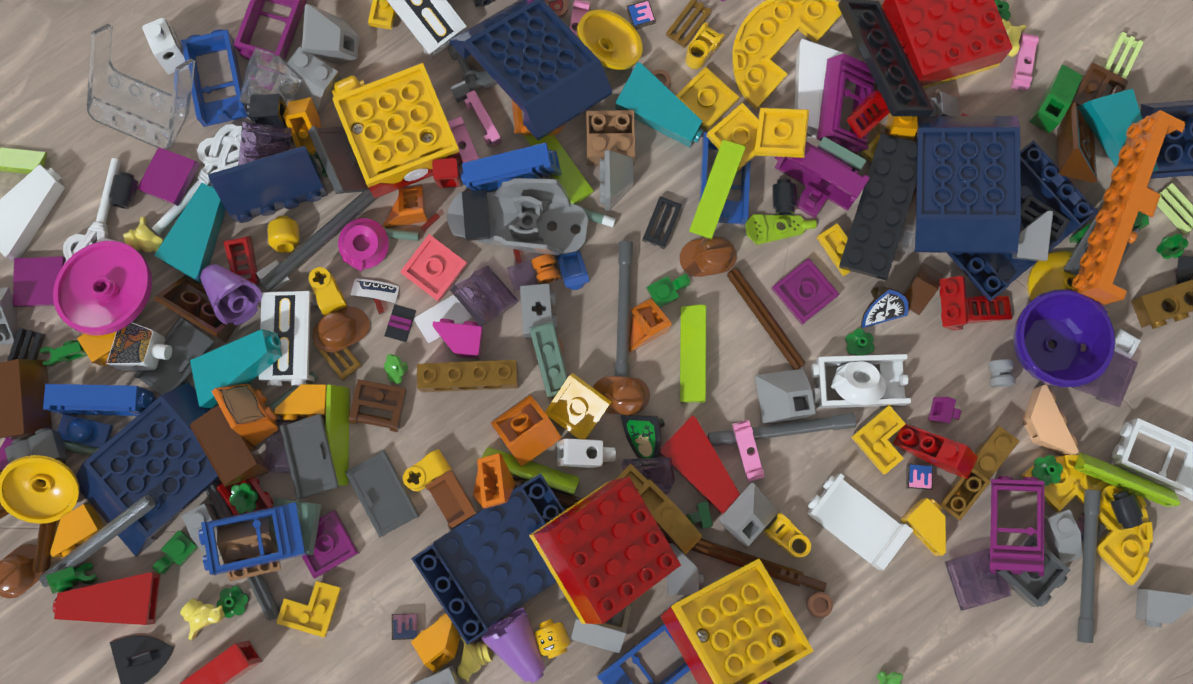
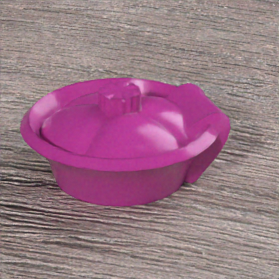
M360 218L351 221L342 229L338 239V248L343 262L362 272L364 269L378 265L385 258L389 248V239L385 229L379 223L371 219Z

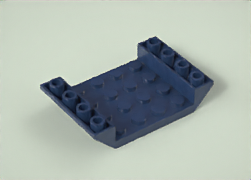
M519 0L450 40V44L464 59L472 55L524 112L523 125L537 140H540L604 100L613 92L600 60L543 0Z
M917 117L915 252L1017 254L1021 222L1020 125L1018 117Z
M1034 140L1020 151L1021 204L1030 194L1071 220L1056 242L1050 239L1048 250L1050 252L1071 233L1095 216L1098 211L1066 176L1059 175L1058 166ZM1031 204L1028 205L1029 207H1031L1032 209H1034V210L1037 211L1038 213H1040V214L1043 213L1042 211H1040L1039 209L1035 208V207L1032 206ZM1052 218V222L1056 223L1059 226L1062 225ZM1022 220L1020 222V230L1028 225ZM947 253L989 302L1037 262L1012 259V254Z
M189 382L157 398L84 461L76 474L79 491L107 524L143 496H152L156 502L155 507L118 534L119 538L135 556L141 554L157 540L154 535L219 479L190 428V424L211 409L199 407L196 389Z
M541 473L514 488L507 503L480 510L477 514L448 531L411 558L467 645L489 631V626L556 582L529 536L565 511Z

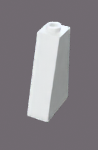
M801 39L796 51L794 109L809 110L807 137L816 138L818 135L827 59L843 54V52Z
M39 164L0 199V252L4 257L13 262L14 258H21L65 189L59 181L62 177L54 169L50 168L47 170Z

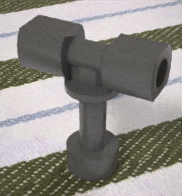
M452 45L448 48L452 60H458L464 72L461 78L462 81L450 86L457 103L467 99L466 94L481 87H484L486 90L498 84L486 70L480 73L478 70H473L467 57L464 59Z

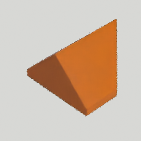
M416 186L399 189V196L382 227L391 228L428 222L423 187Z
M652 299L630 309L632 315L629 353L670 331L672 325L670 320Z
M497 453L477 459L478 470L472 496L484 509L507 503L516 483L502 454Z

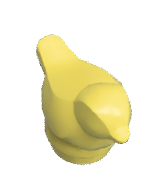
M1002 19L1013 47L1008 55L1014 57L1020 49V35L1027 27L1025 25L1012 26L1009 21L1007 22Z
M145 216L140 217V224L135 230H129V232L123 234L125 244L131 246L137 252L140 250L146 253L157 252L164 241L147 227Z
M195 598L189 600L180 612V615L190 625L188 639L193 641L202 628L222 621L225 617V613L222 610L223 607L203 604V602L197 601Z
M463 640L464 648L461 662L457 669V675L467 682L473 673L480 670L482 665H487L488 662L493 661V651L482 641L477 644L471 642L467 645Z

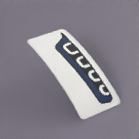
M356 278L351 295L395 303L399 286Z

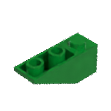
M1062 64L1029 122L1047 133L1053 131L1060 124L1070 107L1083 75Z

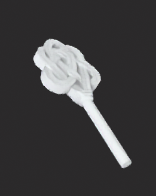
M226 124L219 129L215 137L206 138L199 144L197 153L198 158L205 166L201 169V173H199V180L184 194L179 206L173 205L152 229L160 234L184 210L201 183L210 186L212 183L209 180L208 174L260 159L259 137L255 130L249 126L237 127L234 124Z
M111 158L96 222H93L85 235L75 234L68 237L64 242L63 253L66 261L77 251L93 244L96 239L98 240L97 242L114 241L108 239L109 233L108 226L106 225L110 209V199L108 196L113 176L118 175L121 160Z

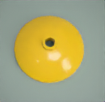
M592 10L584 14L577 26L578 38L600 60L602 66L610 69L624 70L633 67L641 58L643 51L641 38L636 29L620 15L607 10Z
M1052 252L1048 254L1047 261H1037L1033 265L1027 280V289L1031 301L1045 292L1073 289L1072 286L1068 285L1067 280L1070 279L1073 282L1076 276L1063 271L1073 254L1072 252Z
M41 455L21 457L9 463L0 474V503L8 513L22 521L37 524L54 522L71 512L77 503L79 483L75 474L68 466L54 458Z

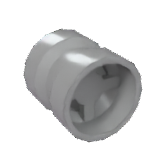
M1005 359L988 362L989 371L992 372V377L990 378L991 387L1016 385L1015 377L1012 375V369L1014 368L1013 360Z

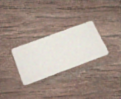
M465 287L414 318V321L426 341L431 343L440 337L432 326L433 321L440 322V319L444 318L454 320V324H463L464 321H468L481 313L482 309L470 289Z

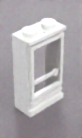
M907 354L818 357L815 360V364L811 366L812 378H816V388H813L814 403H817V409L889 405L906 406L910 404L911 398H905L904 387L908 384V375L903 374V362L907 360ZM851 361H864L872 365H879V372L886 382L885 394L877 402L868 405H858L847 400L828 401L825 366H843Z
M1139 418L1125 422L1120 431L1121 440L1113 449V461L1111 464L1171 488L1175 493L1193 501V442ZM1138 432L1170 446L1163 468L1158 474L1128 461ZM1175 448L1186 453L1176 482L1165 478Z

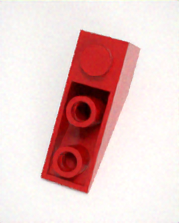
M906 423L900 429L893 442L894 446L944 471L968 479L978 459L977 455L967 445Z

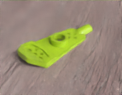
M753 214L745 223L746 236L756 245L802 235L805 229L816 228L815 219L804 220L800 215ZM777 223H784L785 229L779 230L777 228Z

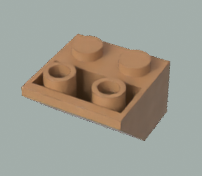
M634 110L586 111L587 166H600V159H604L605 150L632 157L634 165Z
M270 516L260 518L264 554L277 553L275 531ZM254 520L217 528V546L224 564L260 556L256 528L253 526ZM278 561L227 574L229 580L234 581L281 570V564Z

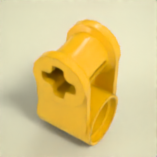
M705 22L687 48L685 56L687 66L692 69L702 68L710 56L719 48L725 34H719ZM697 52L701 57H695L692 53Z
M323 267L314 268L309 274V282L322 314L325 316L347 307L345 298L333 275ZM323 275L325 277L324 284L321 285L319 281L320 276Z
M437 449L408 468L403 474V482L411 491L419 492L425 489V485L448 471H452V468L440 449ZM413 474L420 476L418 478L420 483L417 485L411 482Z
M781 513L776 515L777 519L768 529L765 528L763 530V533L772 542L780 546L793 558L804 557L811 550L810 540ZM798 539L803 542L804 550L802 553H796L793 550L792 543L794 540Z

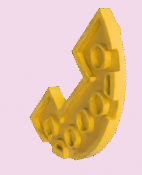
M766 0L754 8L744 19L733 45L732 69L740 92L756 111L788 75L772 61V58L798 30L813 43L817 44L842 16L838 7V1Z
M1078 455L1055 457L1056 462L1063 466V471L1060 474L1061 480L1057 484L1050 483L1048 486H1045V501L1058 512L1074 497L1084 505L1085 489L1100 490V513L1098 520L1109 532L1097 543L1096 552L1128 585H1134L1146 568L1149 561L1150 543H1153L1152 522H1149L1145 500L1143 497L1136 495L1143 513V524L1123 529L1122 525L1118 524L1109 502L1113 498V493L1123 489L1075 470L1074 466ZM1035 466L1027 469L1021 476L1023 478L1033 477L1031 471Z

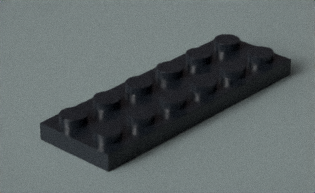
M841 0L838 7L891 115L929 117L935 110L880 2L876 0Z
M880 134L868 173L870 178L863 188L839 268L887 281L917 184L918 142Z

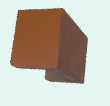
M450 470L425 485L443 513L451 530L477 514L453 471Z

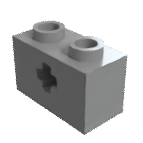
M549 284L520 286L524 337L532 338L529 327L553 321L555 329H558L557 314H552L551 305H556L555 290L550 291ZM541 306L542 310L546 311H542L543 315L538 316L535 312L536 307Z

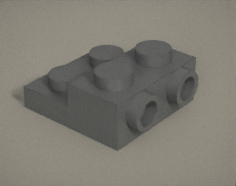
M1028 535L1019 546L1037 547V539L1033 535ZM1044 546V577L1039 576V572H1023L1021 575L1012 574L1011 571L997 570L996 572L1014 587L1013 590L1031 607H1042L1051 599L1050 593L1066 582V575L1070 572V569Z

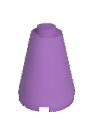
M211 264L204 268L200 279L215 315L222 323L239 325L248 321L256 314L258 302H261L262 293L254 283L218 264Z
M518 608L509 613L510 617L504 620L501 618L489 626V631L484 633L481 638L524 682L530 681L534 683L543 677V671L546 667L528 615L524 608Z

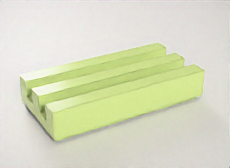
M1122 32L1103 68L1110 70L1124 42L1126 45L1113 73L1118 75L1132 46L1134 48L1120 75L1126 79L1144 42L1141 40L1137 42L1135 37H1127V33Z
M1171 183L1159 193L1161 196L1157 206L1185 235L1193 228V205ZM1162 197H1164L1170 203L1172 208L1162 199ZM1177 214H1180L1189 225L1187 226Z

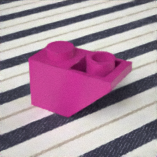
M444 318L440 319V322L433 321V328L456 357L480 359L484 330L482 326H478L479 323L464 321V324H454V320Z

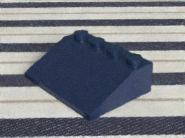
M1193 100L1141 104L1140 113L1142 119L1161 110L1185 122L1183 132L1175 130L1165 135L1156 160L1159 170L1152 172L1150 179L1193 176Z
M306 146L208 174L209 180L229 216L239 223L249 222L253 220V217L259 215H273L279 209H293L298 207L299 203L306 201L316 202L321 200L323 196L328 195L321 169Z

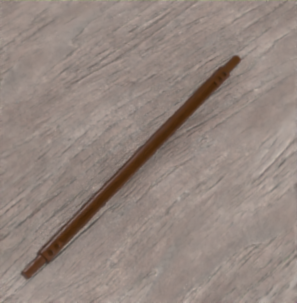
M521 477L518 479L513 478L516 483L514 488L527 480ZM551 488L564 508L568 509L583 499ZM665 536V538H666V540L668 541V543H672V542ZM702 538L691 549L692 551L740 567L760 559L772 578L798 587L803 585L824 592L826 589V582L805 576L801 571Z

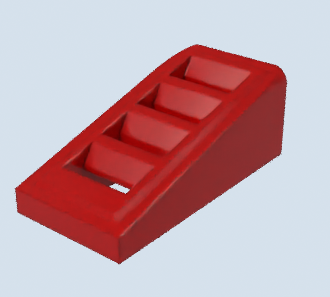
M877 90L866 97L846 120L860 139L890 112L881 93ZM873 103H874L875 106L877 107L878 112H877V111L875 110V108L873 107V105H872ZM868 108L873 114V117H871V115L867 111ZM862 113L864 114V116H865L866 119L868 120L867 123L865 122V120H864L863 117L861 116ZM856 118H857V119L860 121V123L862 124V126H863L862 129L860 128V126H859V125L857 124V122L855 121Z
M455 158L432 161L433 178L438 188L462 186L461 175Z
M251 236L223 241L230 271L237 275L251 273V278L247 280L254 284H259ZM244 245L245 250L235 251L234 247ZM246 254L247 259L236 261V256ZM244 264L249 265V269L238 271L237 266Z
M985 296L966 297L968 324L1012 320L1009 296H996L990 302ZM999 302H1003L1005 315H1000ZM990 303L994 304L995 315L991 314ZM973 304H976L977 315H974ZM981 304H985L986 315H983Z

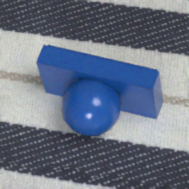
M579 250L557 256L565 287L571 290H579L587 282H590Z
M63 414L58 432H60L63 440L101 448L109 441L113 425Z

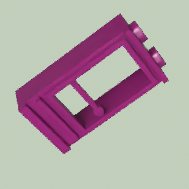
M250 0L234 42L239 55L247 60H261L262 63L270 67H275V65L284 67L287 53L307 0ZM268 1L292 8L289 17L284 18L262 11L265 2ZM260 15L283 21L286 24L276 52L250 45Z
M845 53L827 59L817 140L821 141L823 137H826L854 154H858L860 151L868 150L866 145L868 133L859 139L851 127L850 132L840 128L843 95L854 99V111L873 92L875 80L866 63ZM845 79L856 84L855 94L851 93L849 89L844 90ZM862 113L861 116L863 117V119H864L865 122L867 123L868 120L866 119V117H865L864 114ZM856 118L855 121L857 122V124H858V125L860 126V128L862 129V128H863L862 124H861L860 121Z
M807 141L804 158L775 156V159L778 160L775 165L777 170L804 186L810 185L827 195L828 200L847 211L858 198L870 178L867 175L861 177L858 175V171H851V167Z
M999 476L997 479H991L990 572L992 574H996V570H1006L1017 575H1021L1023 572H1039V576L1044 577L1045 486L1044 481H1039V478L1024 477L1023 480H1013L1009 476ZM998 490L1037 492V529L1032 527L1027 529L997 528ZM997 532L1037 534V547L997 545Z

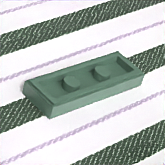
M550 321L529 327L547 398L556 396L567 380L554 323Z

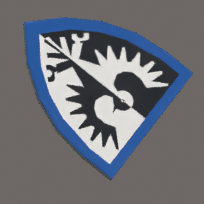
M884 286L873 288L871 294L874 300L863 314L861 328L907 316L908 301L905 295L898 290Z

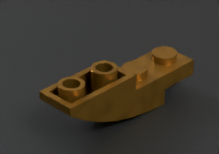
M997 425L983 445L980 444L974 452L978 459L968 479L957 476L939 505L961 521L990 484L991 477L1020 440Z
M630 464L616 479L630 477L662 533L686 555L703 536L682 511L650 479L647 480Z

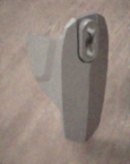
M514 178L510 181L502 182L495 193H487L491 238L473 240L539 254L560 255L577 252L585 244L588 217L582 207L569 201L566 190L558 180ZM459 192L449 206L447 220L452 234L465 238L462 192ZM554 224L557 226V229L549 231L548 227ZM578 227L581 231L578 234H573L571 229Z

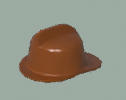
M714 236L712 240L708 238L688 242L680 253L682 269L694 277L727 272L736 262L734 245L723 237Z
M348 306L336 312L326 314L317 321L313 328L312 337L319 349L325 352H337L363 339L369 331L370 322L364 311Z
M607 376L599 379L593 386L595 390L612 402L606 413L633 415L642 411L649 403V388L639 378Z
M21 545L0 561V596L9 599L17 598L39 581V577L43 573H35L32 570L36 545Z

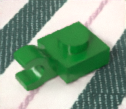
M687 273L672 282L667 276L647 286V290L652 300L661 308L679 299L677 291L689 286L691 281Z
M78 340L67 341L63 343L62 347L55 349L51 347L40 349V353L44 355L51 353V358L43 362V365L48 367L55 366L62 361L69 362L88 356Z
M178 530L161 548L166 555L160 558L152 568L158 574L162 573L164 575L174 563L182 566L199 547L184 532Z
M85 563L76 569H73L72 566L46 575L52 594L69 591L73 586L79 585L78 582H83L84 584L95 583L97 581L96 574L91 576L85 575L87 571L94 569L92 563Z

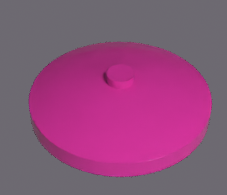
M101 241L90 244L73 254L60 269L53 288L55 309L59 317L67 325L80 333L105 335L116 332L136 319L146 306L152 290L150 267L139 252L125 243Z

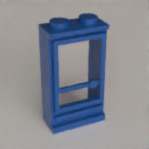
M218 29L210 34L192 35L188 39L181 40L196 118L202 126L207 127L248 117L234 39L229 31ZM227 50L233 82L202 88L196 57ZM230 86L235 87L236 96L208 103L204 101V92L209 94L213 90Z
M704 132L702 138L699 202L707 182L708 149L719 150L706 137L708 132ZM751 161L742 167L741 185L731 186V189L741 190L740 201L726 200L718 223L745 224L747 222Z
M542 143L462 163L461 180L467 188L473 191L486 190V192L498 190L502 182H507L514 178L543 179L542 176L549 178V174H554L555 176L562 174L557 151L548 150L547 143Z
M45 384L43 409L62 415L138 416L156 400L154 392L139 386Z
M294 502L209 522H201L202 529L198 531L201 545H205L206 555H203L205 571L209 570L210 575L215 576L308 555L307 550L304 548L303 528L298 516L299 505ZM272 516L279 552L265 555L259 519ZM254 520L253 526L256 528L260 556L220 565L214 528Z
M662 623L599 672L597 678L603 684H633L620 666L631 657L632 662L637 664L649 682L656 684L641 665L639 657L634 654L664 630L673 640L665 624ZM687 663L682 664L658 684L675 683L690 671Z

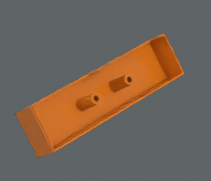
M1159 110L1133 123L1126 132L1127 140L1119 152L1118 156L1120 159L1117 167H1115L1111 174L1112 181L1110 187L1104 193V203L1102 209L1096 215L1095 221L1097 223L1094 231L1088 237L1089 245L1086 253L1081 257V267L1078 275L1073 279L1072 291L1083 294L1095 302L1098 301L1102 306L1124 300L1127 291L1113 284L1127 242L1132 244L1137 238L1138 233L1133 231L1132 228L1138 211L1150 217L1154 216L1161 195L1147 186L1165 135L1175 130L1183 132L1185 122Z

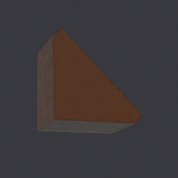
M921 263L904 292L909 310L917 315L922 313L938 291L940 286L939 279L943 278V274L925 263Z

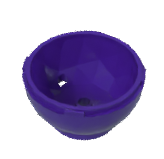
M1064 289L1042 293L1021 311L1016 321L1013 342L1019 362L1035 379L1059 388L1078 387L1096 380L1108 368L1114 355L1116 344L1115 333L1111 320L1107 315L1108 312L1098 301L1095 302L1093 299L1076 291ZM1049 341L1054 343V349L1048 346ZM1081 344L1086 345L1084 352L1081 351Z

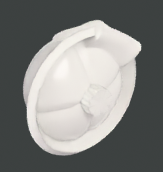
M851 361L836 369L831 388L836 389L837 393L848 402L868 405L877 402L883 397L886 391V382L872 364L864 361Z

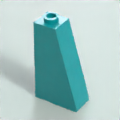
M637 62L615 102L616 110H634L635 120L689 148L693 142L698 143L704 131L701 129L702 120L644 65Z
M1133 88L1093 99L1078 106L1115 167H1117L1120 159L1118 156L1119 152L1127 140L1126 132L1133 123L1142 120ZM1155 163L1153 172L1159 170L1157 163Z
M204 183L200 184L154 255L164 263L201 284V273L204 268L210 265L226 212L212 184L210 186Z
M261 329L190 360L199 407L213 409L219 405L212 393L213 389L248 384L282 357L281 341L277 333Z

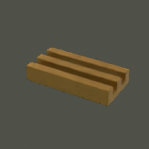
M690 0L666 32L667 37L683 48L688 45L712 12V9L709 7L705 8L704 4L701 2L699 4L696 2L697 0ZM692 8H696L677 34H673ZM700 12L703 13L684 40L680 39Z
M314 341L312 342L342 381L347 379V376L352 375L356 369L362 367L358 359L346 347L343 350L354 363L352 366L347 363L339 351L333 352L346 368L342 372L329 354L319 349Z

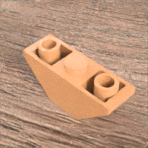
M1047 384L1033 389L1022 420L1032 442L1063 456L1079 453L1077 440L1066 426V417L1062 411H1059L1055 403L1056 396L1052 389L1048 388Z

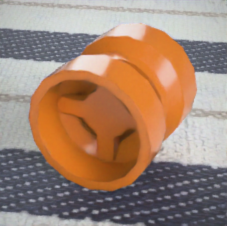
M544 254L531 260L533 269L537 270L536 278L538 284H548L561 278L559 270L555 268L556 260L554 255Z

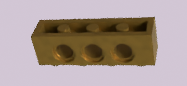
M1193 280L1132 300L1131 303L1141 328L1151 325L1152 329L1167 325L1166 320L1171 318L1174 319V322L1189 318L1188 313L1193 312ZM1184 296L1189 299L1190 304L1185 302ZM1162 303L1167 306V312L1162 308Z
M516 360L417 364V389L420 392L518 388V364Z

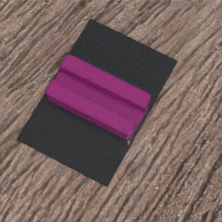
M1178 256L1176 285L1193 280V257Z
M394 304L384 336L407 342L416 310Z

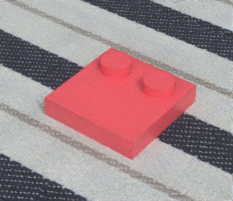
M428 234L400 273L440 302L468 263L432 235Z

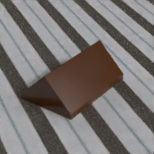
M1074 102L1068 108L1057 128L1059 175L1094 183L1097 182L1094 135L1077 103Z
M187 275L178 279L154 298L155 301L225 343L238 326L233 323H222L215 315L203 285Z
M15 359L0 363V438L32 436L40 429H52L51 411L43 409L45 384H49L47 366L43 365V362L47 360Z
M219 405L190 424L191 430L224 487L269 473L270 470L257 448L231 429Z

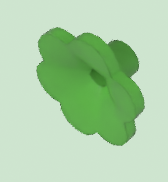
M388 354L386 357L387 361L384 363L387 378L390 382L399 384L402 382L404 372L408 370V365L406 362H401L398 355Z
M881 671L877 675V679L880 681L879 684H901L900 681L903 679V675L896 672L887 675L884 671Z

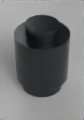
M120 172L119 175L113 176L108 196L110 205L122 209L130 208V204L134 203L138 181L134 179V175Z
M790 179L777 180V184L772 185L775 214H794L795 208H797L796 184L791 183Z
M1128 490L1113 493V498L1109 502L1118 524H1121L1123 529L1143 524V513L1135 493H1129Z

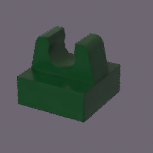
M707 502L696 504L697 512L686 514V517L692 524L700 522L701 529L713 526Z

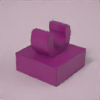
M807 185L797 201V208L815 218L828 196L816 188Z
M934 397L928 421L950 423L952 418L959 420L962 411L954 408L956 399L951 397Z

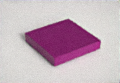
M158 147L137 189L145 194L179 206L200 164L195 160Z
M63 256L14 258L13 306H54L53 288L57 275L66 262V258Z
M810 258L771 288L801 325L840 295Z
M332 510L319 518L313 555L302 556L313 579L320 577L359 554L336 510Z

